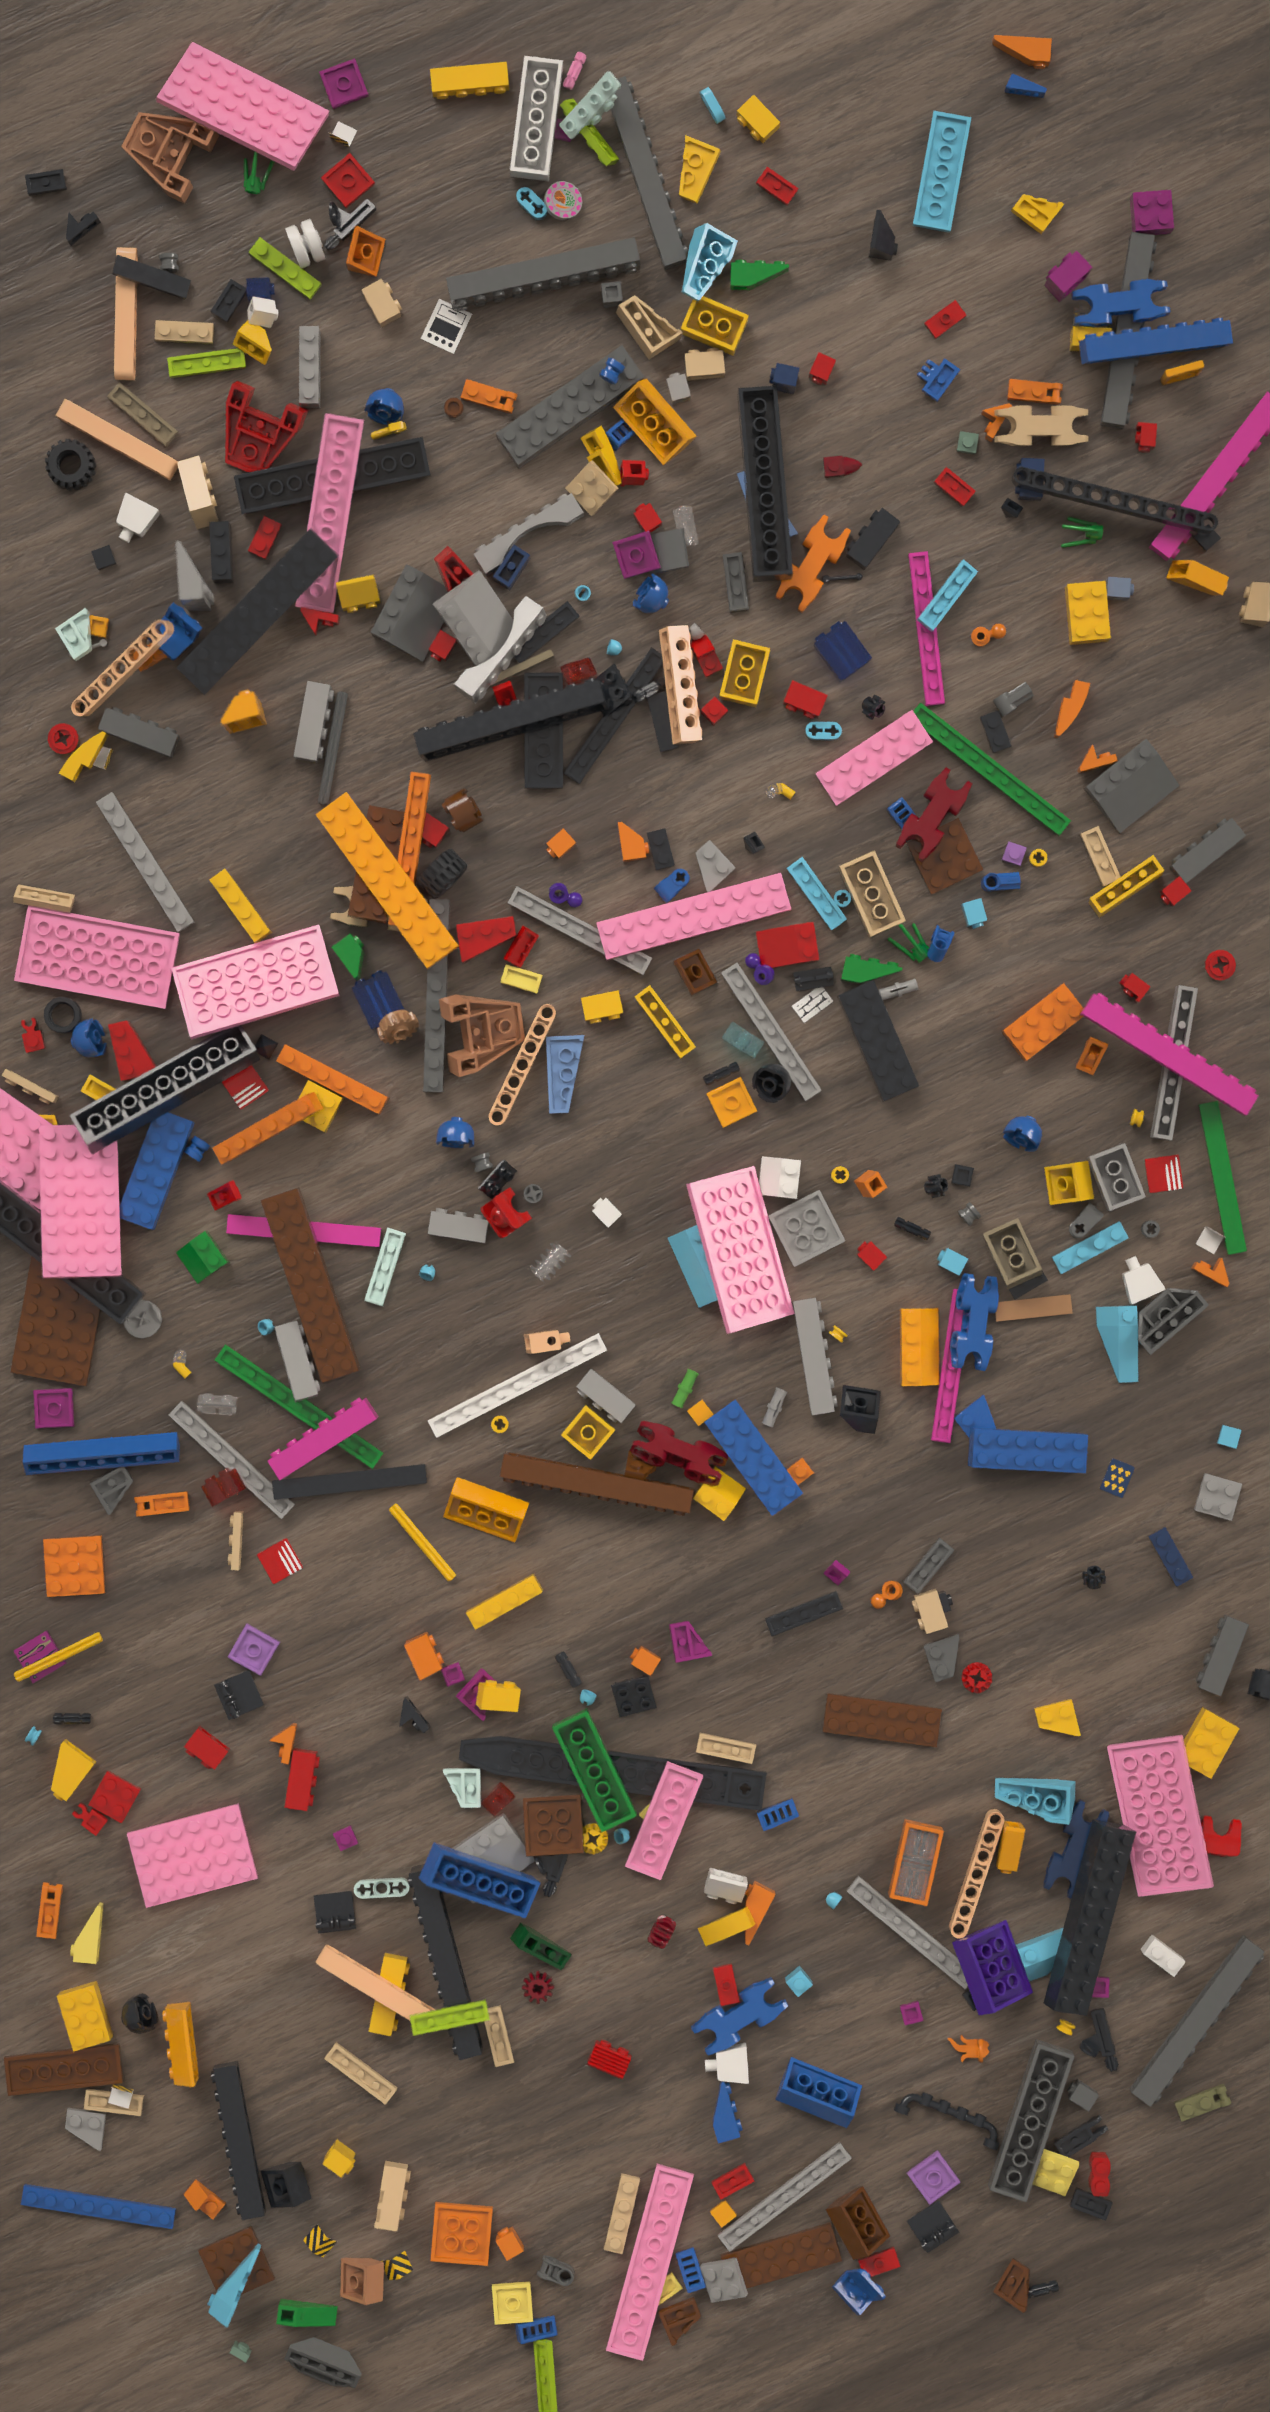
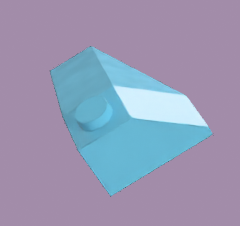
M708 223L695 228L689 245L682 293L699 301L712 285L714 279L722 272L724 266L732 259L738 241Z
M1137 1306L1096 1307L1097 1328L1118 1383L1138 1382Z
M996 1778L995 1798L1015 1807L1018 1806L1025 1809L1030 1814H1036L1045 1818L1044 1820L1050 1823L1069 1825L1075 1803L1076 1781Z
M1063 1928L1016 1945L1029 1981L1046 1976L1052 1972Z
M260 2244L255 2246L218 2288L216 2295L211 2294L207 2305L210 2306L208 2313L226 2327L230 2323L240 2295L261 2248Z

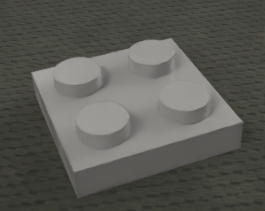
M1204 1473L1194 1510L1232 1521L1242 1484Z
M737 2258L702 2263L700 2266L711 2303L743 2298L748 2295Z

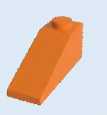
M994 35L992 45L1028 66H1034L1035 69H1045L1050 64L1052 38Z
M756 1881L752 1885L749 1884L745 1895H747L745 1907H748L755 1922L753 1927L745 1930V1944L748 1946L776 1895L774 1890Z

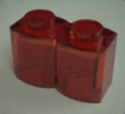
M226 1468L218 1473L219 1477L216 1478L213 1475L204 1480L206 1484L201 1486L212 1507L246 1488L236 1468L232 1470Z

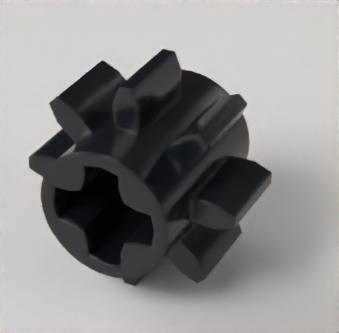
M875 694L873 698L868 696L862 702V713L871 720L874 717H881L885 712V701Z
M941 1174L928 1176V1181L924 1184L925 1192L931 1195L932 1198L945 1196L944 1192L948 1190V1182L945 1178H941Z
M1098 1566L1088 1567L1087 1572H1082L1083 1585H1087L1090 1589H1100L1101 1584H1106L1105 1570H1101Z

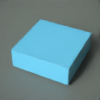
M1222 1425L1217 1443L1237 1448L1241 1430Z

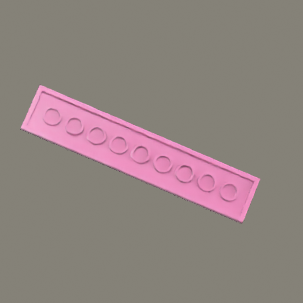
M325 413L307 531L312 528L339 556L296 600L295 607H305L330 613L334 612L337 593L336 582L339 580L364 420Z
M778 873L600 921L596 925L606 960L791 911V906L782 874Z
M660 2164L656 2165L606 2351L641 2361L644 2359L694 2177L692 2173Z

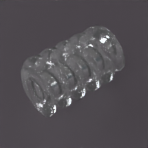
M554 1243L550 1244L553 1250L545 1249L547 1256L541 1254L542 1261L535 1260L537 1267L529 1266L531 1271L543 1282L544 1278L547 1280L551 1279L549 1273L556 1274L554 1267L561 1268L559 1261L567 1262L564 1256L571 1258V1255L559 1243L557 1245Z

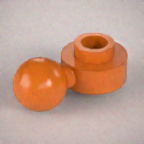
M1002 624L993 625L991 630L985 627H977L971 634L972 642L979 647L986 646L990 642L991 637L996 639L1003 638L1006 634V628ZM979 633H983L985 637L984 639L979 640L977 638V635Z
M887 1581L882 1587V1594L872 1596V1606L876 1609H881L886 1605L887 1599H899L903 1591L901 1584L896 1581ZM893 1588L896 1589V1592L894 1594L892 1593Z

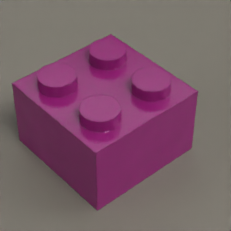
M1171 190L1133 192L1130 197L1132 232L1150 235L1171 234L1174 229Z
M1075 251L1073 254L1071 252L1062 259L1063 262L1060 266H1054L1046 277L1047 281L1044 286L1059 302L1089 276L1092 266L1078 251Z

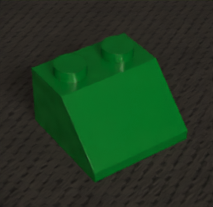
M349 934L332 946V949L352 976L359 980L364 957L362 949L364 944L357 935L353 937Z
M208 1231L202 1232L176 1252L197 1284L229 1263Z

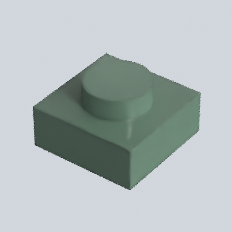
M960 431L956 452L976 454L979 434Z
M235 2341L229 2353L247 2362L252 2350L244 2342Z

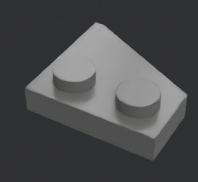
M710 840L695 853L707 892H711L735 869L734 865Z
M68 2108L65 2129L98 2151H101L106 2112Z

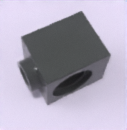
M620 281L601 283L603 308L618 307L623 303Z
M1079 2079L1075 2083L1072 2082L1067 2089L1068 2098L1088 2112L1099 2097L1096 2090Z

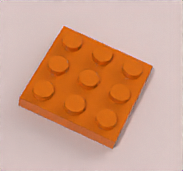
M102 1535L43 1539L47 1597L105 1593Z
M436 2202L430 2261L488 2266L493 2207Z

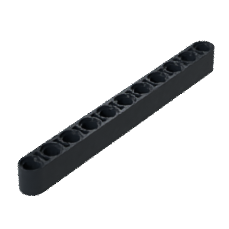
M1026 467L1017 468L1012 475V483L1018 488L1203 534L1212 533L1218 525L1217 517L1211 513ZM1023 473L1026 476V480L1019 481L1016 475ZM1042 478L1045 485L1038 486L1035 483V479ZM1054 483H1061L1063 490L1057 491L1054 488ZM1079 487L1082 490V494L1079 496L1075 495L1072 488ZM1098 492L1101 499L1094 500L1091 493ZM1110 497H1117L1119 499V504H1112L1110 502ZM1135 501L1138 504V509H1131L1129 502ZM1154 506L1157 513L1150 514L1147 507ZM1166 511H1173L1175 513V518H1168L1166 515ZM1191 515L1194 518V523H1187L1185 516ZM1204 520H1210L1213 527H1205Z

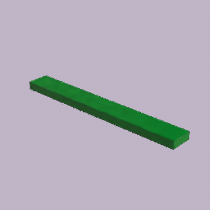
M1214 1101L1198 1104L1223 1236L1226 1237L1224 1238L1227 1255L1246 1252L1247 1249L1219 1103Z

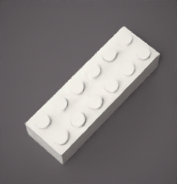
M524 56L510 166L511 177L549 181L563 73L562 60Z

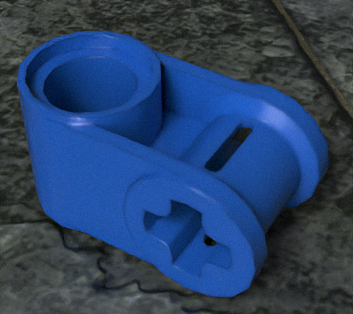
M677 869L656 885L654 890L667 903L688 884L689 874L685 869ZM678 873L681 875L685 874L684 882L676 881Z
M936 926L927 952L930 960L941 962L944 959L953 939L954 931L948 932L941 929L940 926Z

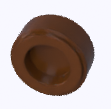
M450 398L445 402L444 410L446 415L450 418L461 416L463 404L458 398Z

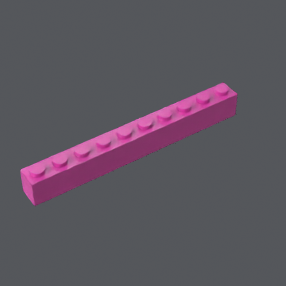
M1268 391L1181 506L1209 513L1215 505L1213 500L1216 496L1220 498L1227 490L1224 487L1228 481L1232 483L1239 474L1236 472L1239 466L1244 467L1249 461L1248 454L1251 450L1255 452L1262 444L1259 441L1263 435L1267 437L1270 433V393ZM1191 515L1185 516L1187 523H1194V518ZM1165 525L1149 548L1165 561H1168L1170 557L1174 559L1180 551L1178 546L1182 542L1185 544L1192 536L1189 533L1191 530Z
M1100 993L1091 995L1080 1015L1243 1116H1247L1258 1098L1254 1088L1249 1085L1242 1086L1238 1083L1240 1080L1233 1075L1226 1076L1222 1073L1223 1069L1214 1064L1210 1066L1205 1063L1207 1060L1198 1054L1194 1056L1189 1053L1190 1049L1182 1044L1178 1046L1173 1043L1174 1039L1166 1034L1162 1036L1157 1033L1158 1029L1154 1026L1142 1024L1138 1016L1132 1013L1131 1015L1123 1012L1125 1009L1116 1003L1114 1005L1107 1002L1108 998Z

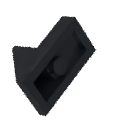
M94 211L91 214H85L81 218L80 223L75 220L70 212L68 213L66 239L70 246L101 223Z
M406 1696L403 1700L399 1727L412 1718L414 1720L412 1724L416 1730H421L425 1733L430 1729L429 1723L410 1698Z

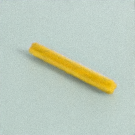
M394 1504L389 1508L390 1513L445 1579L451 1581L455 1578L456 1574L399 1505Z
M97 1632L16 1671L14 1677L17 1682H20L102 1642L103 1638Z

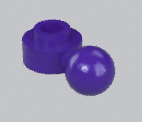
M555 883L549 888V897L554 903L567 901L574 908L582 904V896L577 892L569 894L567 887L562 883Z
M748 954L745 958V963L749 968L755 969L754 978L756 982L760 985H767L772 982L775 976L774 970L768 965H761L760 957L757 954ZM761 973L765 975V979L761 977Z

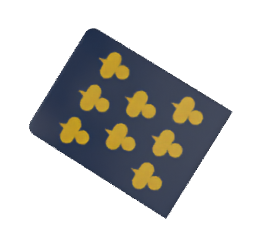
M1114 1458L1111 1459L1100 1489L1123 1498L1135 1469L1134 1466Z

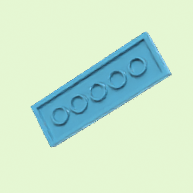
M939 111L933 112L912 226L951 232L971 117Z

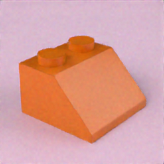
M428 1632L407 1640L404 1645L419 1680L441 1670L444 1663L441 1653H437L434 1648L437 1644L433 1635L429 1636Z

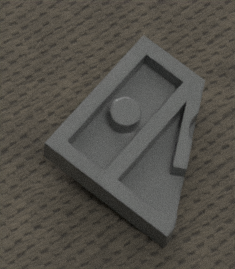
M117 1467L90 1482L91 1487L108 1515L113 1512L118 1502L122 1499L124 1493L132 1484L133 1478L126 1467Z
M959 1634L923 1645L935 1682L954 1676Z

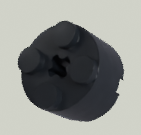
M1256 1668L1255 1671H1252L1248 1695L1270 1701V1671Z

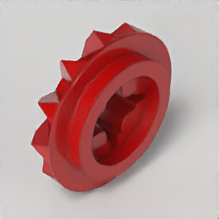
M66 723L57 724L49 731L48 744L56 753H71L77 747L79 741L78 734L71 725ZM59 732L64 736H69L66 739L67 746L63 742H58L61 739Z
M1225 950L1213 951L1205 961V970L1215 980L1228 979L1233 975L1236 968L1233 955ZM1218 958L1221 963L1228 962V964L1222 967V972L1219 968H1213L1218 963Z
M980 1662L969 1664L962 1672L964 1687L972 1693H981L988 1690L992 1683L991 1670ZM980 1670V1677L985 1681H978L975 1685V1680L969 1675H977Z

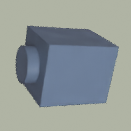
M1108 577L1106 579L1107 599L1127 601L1130 596H1133L1134 584H1131V578Z

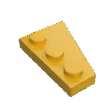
M686 135L679 196L698 204L721 150Z

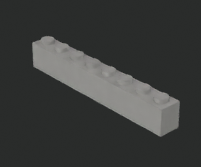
M1182 985L1175 987L1167 1035L1173 1038V1043L1178 1046L1182 1044L1188 1047L1198 988ZM1162 1066L1150 1138L1170 1141L1173 1139L1183 1078Z

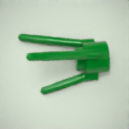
M254 151L252 173L249 178L247 158H244L243 187L245 192L259 195L260 190L264 191L266 181L275 161H270L263 180L260 182V178L256 177L258 153Z
M1068 517L1069 521L1086 525V527L1062 525V528L1085 531V537L1089 538L1062 544V548L1088 543L1095 544L1096 540H1102L1103 525H1097L1096 522Z
M912 923V927L920 941L918 944L905 927L899 924L903 933L914 946L911 949L913 953L890 937L888 941L908 955L912 961L916 959L920 963L928 956V945L925 943L915 923Z

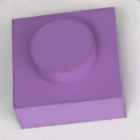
M1008 841L1002 861L1021 866L1026 847Z

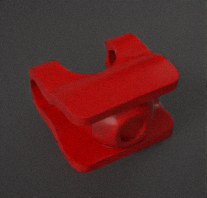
M511 1187L481 1207L482 1214L500 1238H505L532 1219L528 1211L520 1213L513 1208L511 1199L515 1193Z
M1203 1815L1201 1826L1207 1854L1220 1857L1238 1856L1241 1849V1820L1232 1819L1228 1832L1221 1836L1213 1829L1212 1817Z

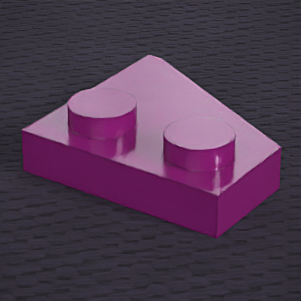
M689 1621L669 1624L676 1663L712 1656L711 1651L706 1647Z
M481 1668L456 1697L484 1721L486 1710H482L476 1705L479 1682L485 1683L486 1680H496Z

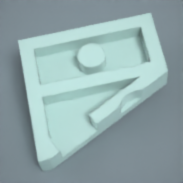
M444 1768L443 1773L449 1781L453 1793H455L461 1808L481 1807L480 1768Z

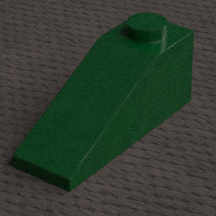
M521 1922L510 1937L519 1949L561 1971L572 1955L541 1933Z

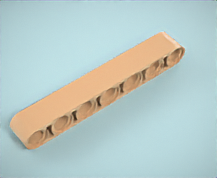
M117 247L116 256L121 255L138 261L137 248ZM116 276L114 377L115 380H135L137 283Z
M64 399L55 415L63 422L170 481L178 469V461L67 399Z
M166 620L155 621L73 701L71 705L73 714L76 716H90L174 633L173 624ZM162 624H164L166 627V630L163 634L160 632V627ZM149 637L152 639L150 647L147 646V639ZM135 651H138L139 657L137 660L133 658V653ZM121 664L125 665L124 673L120 671ZM108 677H111L112 679L111 686L107 685L106 681ZM95 690H97L99 693L97 699L93 697V693ZM82 703H84L85 705V711L83 713L80 710V705Z
M544 1004L540 1007L489 1113V1120L493 1125L500 1126L504 1124L556 1017V1010L552 1005ZM550 1008L553 1011V1015L550 1018H544L542 1016L543 1009ZM537 1025L544 1027L545 1031L541 1036L534 1034L533 1030ZM530 1042L536 1045V1050L533 1053H528L525 1050L526 1045ZM520 1060H526L528 1067L525 1070H519L517 1063ZM512 1077H517L520 1081L516 1088H512L509 1085V1080ZM504 1094H508L511 1097V1102L508 1105H503L500 1101ZM495 1112H501L503 1119L500 1122H494L492 1115Z
M991 1809L985 1815L949 1924L950 1932L955 1938H963L968 1933L1004 1825V1817L997 1809ZM992 1815L1000 1816V1820L997 1823L990 1822ZM992 1833L994 1838L989 1842L985 1841V1834ZM981 1851H986L988 1856L980 1860L978 1859V1854ZM976 1869L982 1871L981 1876L978 1878L972 1877V1872ZM970 1887L976 1890L973 1896L966 1895V1890ZM962 1906L970 1908L967 1914L959 1912ZM962 1924L964 1927L961 1932H955L953 1930L954 1926Z
M329 1945L324 1946L316 1960V1963L325 1970L410 2020V2015L436 2010Z

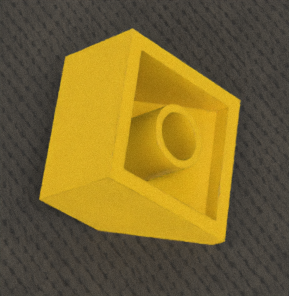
M374 575L336 582L342 609L347 611V613L359 611L358 608L366 607V609L376 608L377 604H381Z
M1088 1161L1044 1167L1050 1205L1094 1199Z
M715 1466L713 1469L722 1475L718 1486L702 1484L694 1494L693 1499L725 1521L746 1488Z

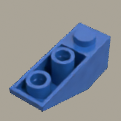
M725 2081L720 2082L712 2120L718 2144L740 2138V2131L743 2130L740 2119L736 2120L734 2114L737 2112L735 2101H731L729 2094H732L730 2083H725Z

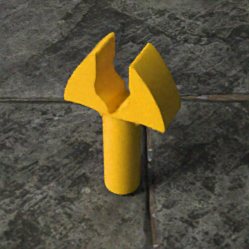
M402 421L388 424L389 427L372 432L371 438L375 440L393 433L399 434L407 430L406 424Z

